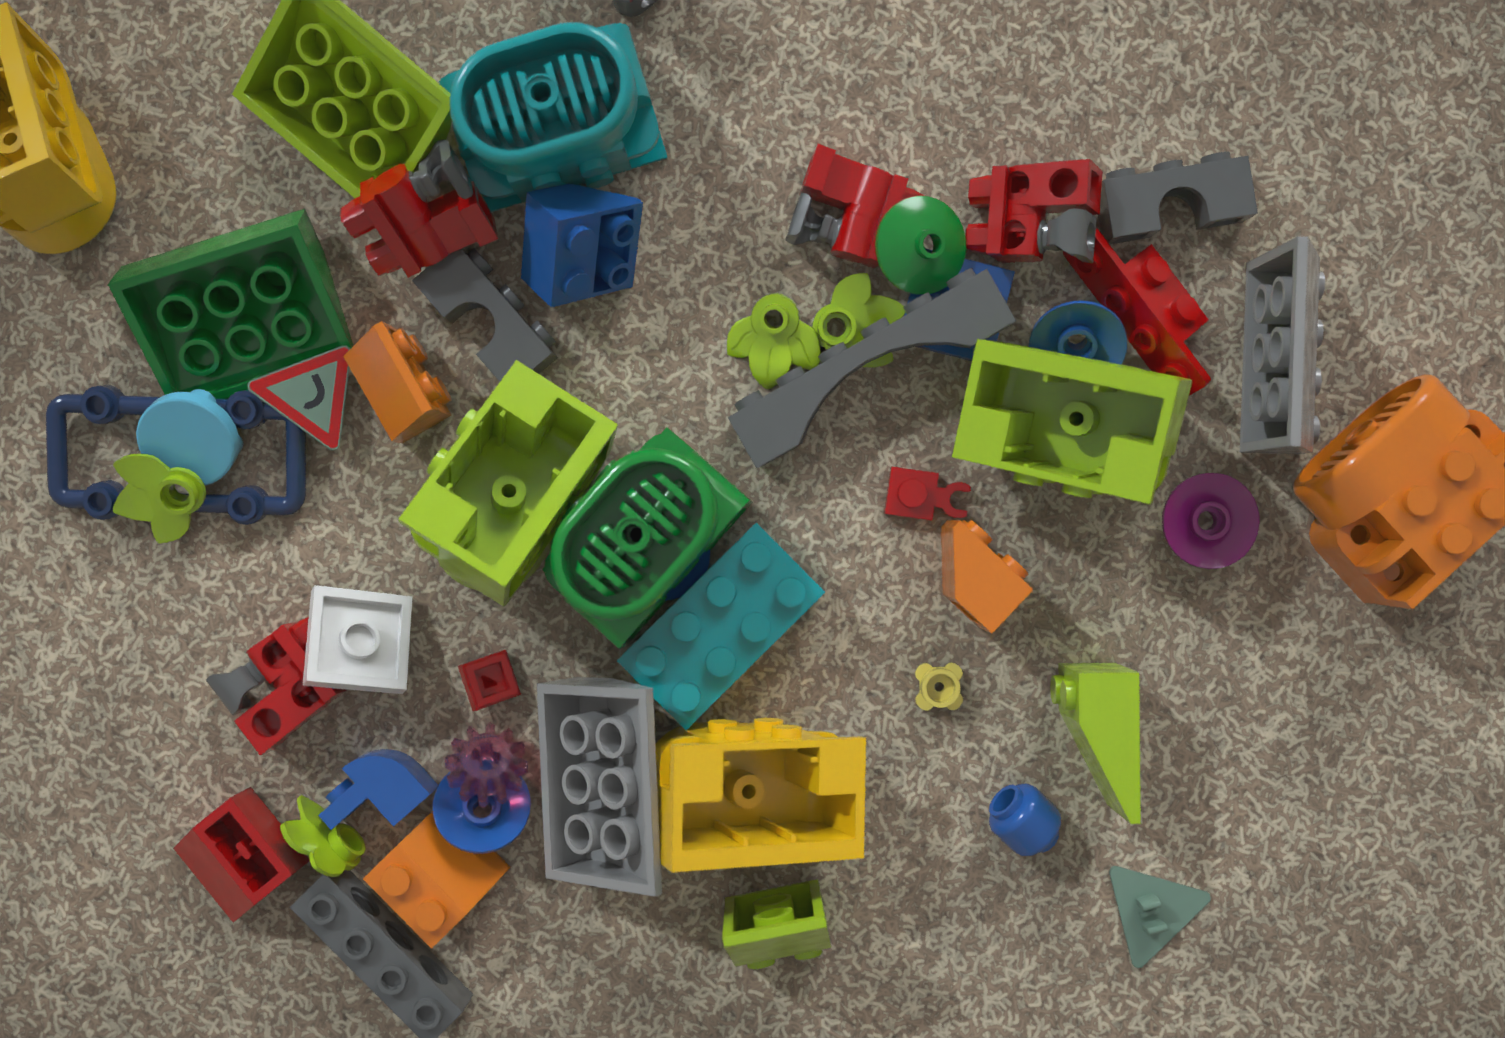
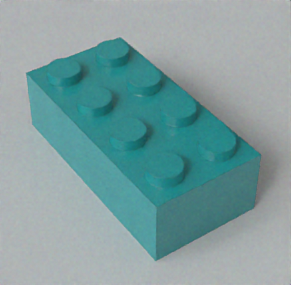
M756 522L617 662L640 685L653 688V698L687 730L825 591Z

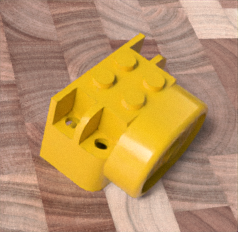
M5 2L0 4V227L32 251L43 254L69 252L91 241L109 221L115 207L117 195L114 176L91 123L84 112L77 106L71 82L63 64L39 35Z
M757 718L754 719V723H737L735 720L718 719L693 723L687 730L679 726L666 733L655 744L661 865L670 872L864 858L866 737H838L826 731H806L802 729V726L783 725V719Z

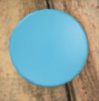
M201 389L191 392L169 393L158 398L144 411L138 421L136 430L137 444L141 454L155 456L170 468L181 467L189 469L202 479L204 485L212 484L221 479L235 463L238 454L243 448L242 438L238 434L232 418L216 403V399L211 393Z

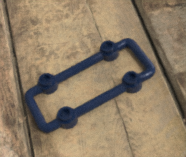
M101 385L89 388L84 394H63L52 399L46 409L47 487L52 500L62 507L85 509L95 519L106 520L117 517L118 514L113 512V506L121 490L124 489L120 483L113 480L93 483L86 490H74L68 487L67 413H82L92 423L109 424L119 421L124 415H142L160 397L125 396L121 390L114 386ZM249 390L238 391L231 395L229 399H216V403L229 414L237 428H256L263 425L267 420H284L286 422V496H268L261 487L247 485L235 489L230 495L206 494L203 504L195 513L229 514L237 523L248 525L259 522V520L261 521L266 515H290L300 510L306 497V432L260 400Z

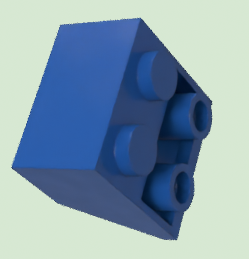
M570 183L527 192L521 279L551 308L633 287L643 202L636 197Z

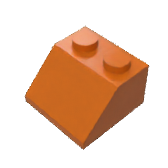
M432 811L363 880L432 949L468 914L510 869V866L496 851L476 854L465 852L452 846L438 831Z

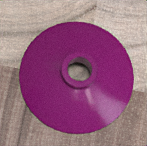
M1221 473L1197 474L1181 482L1169 495L1162 513V529L1171 550L1184 562L1204 569L1223 568L1239 561L1251 549L1259 531L1260 515L1253 495L1240 481ZM1205 511L1209 512L1213 517L1212 526L1206 530L1202 529L1198 524L1200 514Z

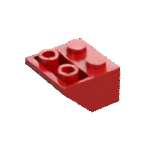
M252 787L230 797L194 826L173 848L233 923L310 861L307 855L298 853L288 845L280 831L281 823Z

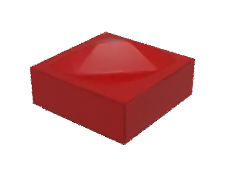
M506 649L458 666L472 711H478L521 695Z

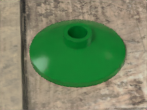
M929 196L906 198L893 205L882 218L875 240L876 257L885 277L898 289L916 295L935 293L948 286L946 282L958 275L963 266L966 254L965 232L956 213L944 202ZM927 235L931 237L933 242L931 253L925 250L923 244Z

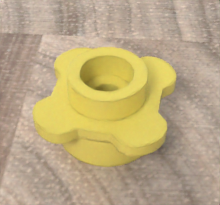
M928 663L920 664L915 670V677L919 680V693L915 698L918 707L925 711L930 710L933 706L938 708L947 707L949 710L958 709L963 702L959 683L963 675L962 669L955 663H948L945 667H932ZM937 682L943 684L941 691L935 690L934 686Z

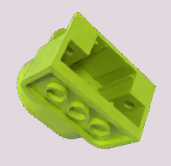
M977 339L952 457L1014 472V481L1028 485L1043 486L1044 482L1062 483L1063 493L1078 497L1092 498L1093 494L1103 495L1105 493L1152 504L1155 491L1163 484L1166 477L1170 458L1172 455H1175L1192 380L1097 359L1007 342Z
M516 360L479 411L471 409L464 416L456 430L459 438L450 450L442 448L434 456L427 469V474L430 477L398 518V522L411 530L414 542L422 550L438 559L439 566L452 579L465 587L480 591L504 607L512 599L521 584L533 575L551 550L553 538L563 521V515L576 500L584 495L603 467L611 452L618 424Z

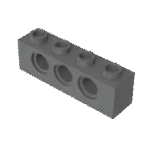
M344 870L337 877L322 875L290 906V909L419 1038H438L463 1013L473 996V993L351 871Z

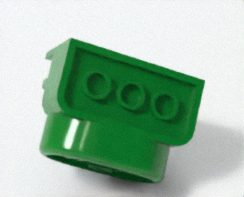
M668 427L661 434L649 439L639 451L633 450L630 454L617 461L615 459L612 460L595 479L596 483L584 497L576 500L563 515V521L555 533L551 551L542 569L551 586L564 597L563 600L618 649L627 646L666 602L668 592L672 588L675 589L699 562V557L704 551L707 552L709 549L711 551L753 503L751 499ZM639 528L642 529L643 533L640 542L636 541L634 537L636 530Z

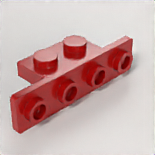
M1096 228L1093 263L1082 262L1077 257L1063 251L1064 257L1098 302L1110 309L1121 320L1126 331L1127 340L1152 372L1191 379L1192 384L1189 396L1211 382V377L1184 343L1187 338L1209 319L1152 244L1124 264Z

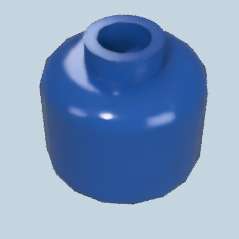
M1027 783L1008 785L993 797L989 806L990 828L1013 852L1021 856H1034L1038 853L1047 852L1056 844L1061 827V814L1057 806L1036 787Z

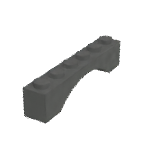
M973 268L963 271L946 282L950 290L935 299H932L929 293L916 298L903 307L907 315L889 324L886 317L876 321L861 331L864 338L862 341L848 349L844 342H841L821 353L818 357L822 364L805 373L802 367L799 366L779 377L776 382L780 388L763 397L758 390L736 402L734 405L738 412L729 416L728 419L755 467L760 468L803 444L811 421L825 399L845 378L865 364L891 352L916 346L949 345L971 349L976 346L977 339L986 340L1013 325L1016 320L988 270L985 269L977 275Z

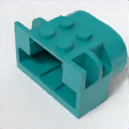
M567 22L548 26L483 47L471 55L459 70L447 74L439 81V84L450 93L451 126L460 156L465 161L471 181H474L491 212L526 202V194L529 191L569 183L574 185L586 183V187L600 188L614 181L613 175L668 158L630 28L627 24L614 23L596 28L588 24Z

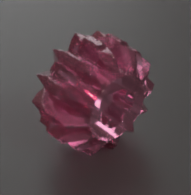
M489 722L485 727V733L479 734L477 729L470 725L467 729L468 741L454 738L451 742L454 754L445 757V768L452 771L447 776L448 785L451 788L461 787L459 796L464 802L478 794V803L482 808L487 806L488 796L495 795L499 803L504 804L507 801L506 789L519 792L522 788V780L519 776L528 773V761L522 758L526 753L525 745L523 742H512L513 731L510 728L505 729L499 735H495V725ZM492 760L491 769H480L483 766L482 761Z

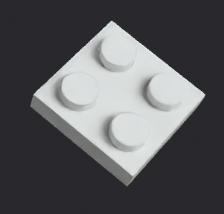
M314 585L310 596L303 686L403 694L407 690L412 596Z

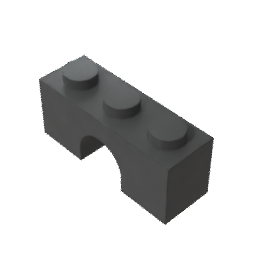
M1218 152L1202 157L1200 164L1183 166L1182 160H1171L1154 165L1153 172L1136 174L1135 168H1123L1107 173L1106 179L1102 181L1100 215H1098L1101 234L1110 245L1152 237L1162 230L1159 205L1163 197L1169 196L1178 197L1191 207L1196 230L1245 222L1258 214L1249 156L1231 158L1230 152Z
M463 248L450 253L440 262L428 266L412 280L438 312L451 323H454L463 314L472 309L482 308L492 313L495 321L493 338L476 355L499 382L516 360L540 374L558 358L550 349L556 343L555 339L538 320L531 326L518 312L525 305L506 284L500 289L494 285L487 277L493 271V268L475 248L471 249L468 253Z

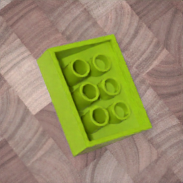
M281 0L232 93L236 99L354 198L360 196L361 182L371 177L377 178L380 174L396 165L405 164L409 171L413 173L418 171L420 162L429 155L435 142L447 139L452 125L450 93L341 0Z

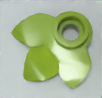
M868 273L853 274L845 277L835 286L831 303L817 312L813 319L812 328L816 331L820 346L828 350L841 342H844L848 349L864 339L861 331L869 325L885 317L889 324L902 318L905 314L904 306L889 297L871 295L872 288ZM837 318L844 323L845 330L841 336L834 337L827 331L829 320ZM891 352L862 367L876 368L885 366L894 360L893 354Z
M779 293L768 294L758 300L753 307L751 315L736 321L730 329L727 338V355L737 358L749 357V367L753 377L767 390L778 384L776 380L789 371L791 364L808 370L818 366L820 363L818 356L821 354V348L816 331L805 322L799 320V310L793 300ZM777 310L782 314L783 323L781 326L774 327L767 322L766 315L768 311Z
M130 454L114 462L115 470L128 484L117 497L113 506V512L133 520L151 522L154 538L159 544L181 538L190 527L191 513L198 510L206 498V488L202 479L189 469L181 467L170 468L157 457L148 454ZM175 484L184 487L189 494L179 493L175 488Z
M300 795L297 798L300 820L285 821L280 825V831L285 841L298 853L308 855L312 868L325 876L337 877L344 870L350 871L360 863L361 855L366 850L361 835L353 827L344 823L338 824L331 830L318 816L324 809L309 798Z

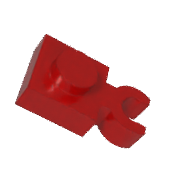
M891 466L884 514L932 521L934 507L941 508L949 517L964 518L967 517L968 511L953 508L950 503V497L956 491L970 492L971 486L963 482H954L944 488L937 487L939 473Z

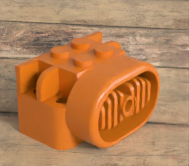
M1420 375L1398 385L1356 417L1321 449L1297 475L1293 484L1294 494L1316 517L1309 531L1311 544L1363 603L1414 609L1505 526V432H1502L1484 413L1472 409L1467 410L1434 375Z

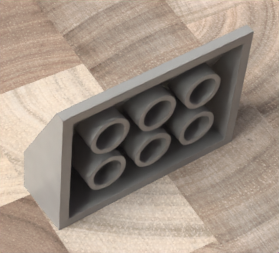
M1298 236L1246 263L1240 453L1294 455L1313 453V444H1316L1319 438L1320 422L1318 417L1314 415L1315 396L1320 392L1322 375L1320 369L1316 367L1317 348L1322 343L1324 329L1322 321L1318 319V304L1325 290V275L1320 271V256L1309 237Z
M573 677L537 683L546 879L654 897L662 895L653 688L613 678Z

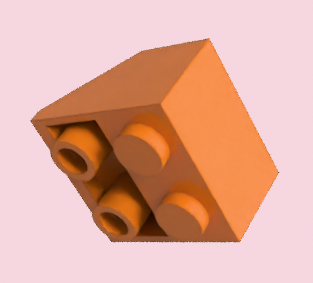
M381 321L372 326L343 356L392 442L403 444L452 416L446 406L447 403L452 401L451 396L438 376L432 378L423 366L422 362L426 361L428 356L414 334L408 336L402 328L396 329Z
M947 520L941 526L943 595L977 627L992 634L1033 591L1024 581L1029 573L1010 555L1006 554L1003 556L1000 553L996 555L988 547L992 538L974 521Z

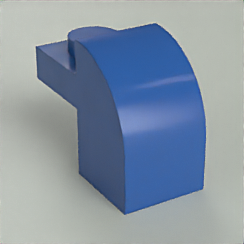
M391 749L370 751L342 768L350 779H345L325 797L331 804L318 816L332 830L369 799L394 827L434 792L438 784L415 759L403 752Z

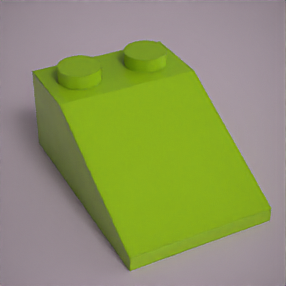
M1058 663L1059 675H1052L1050 683L1052 703L1059 704V712L1106 804L1130 824H1141L1139 672L1117 663Z
M818 879L725 897L722 939L724 948L736 967L747 965L749 969H762L773 965L777 958L794 955V958L797 960H807L820 956L823 953V949L831 948Z

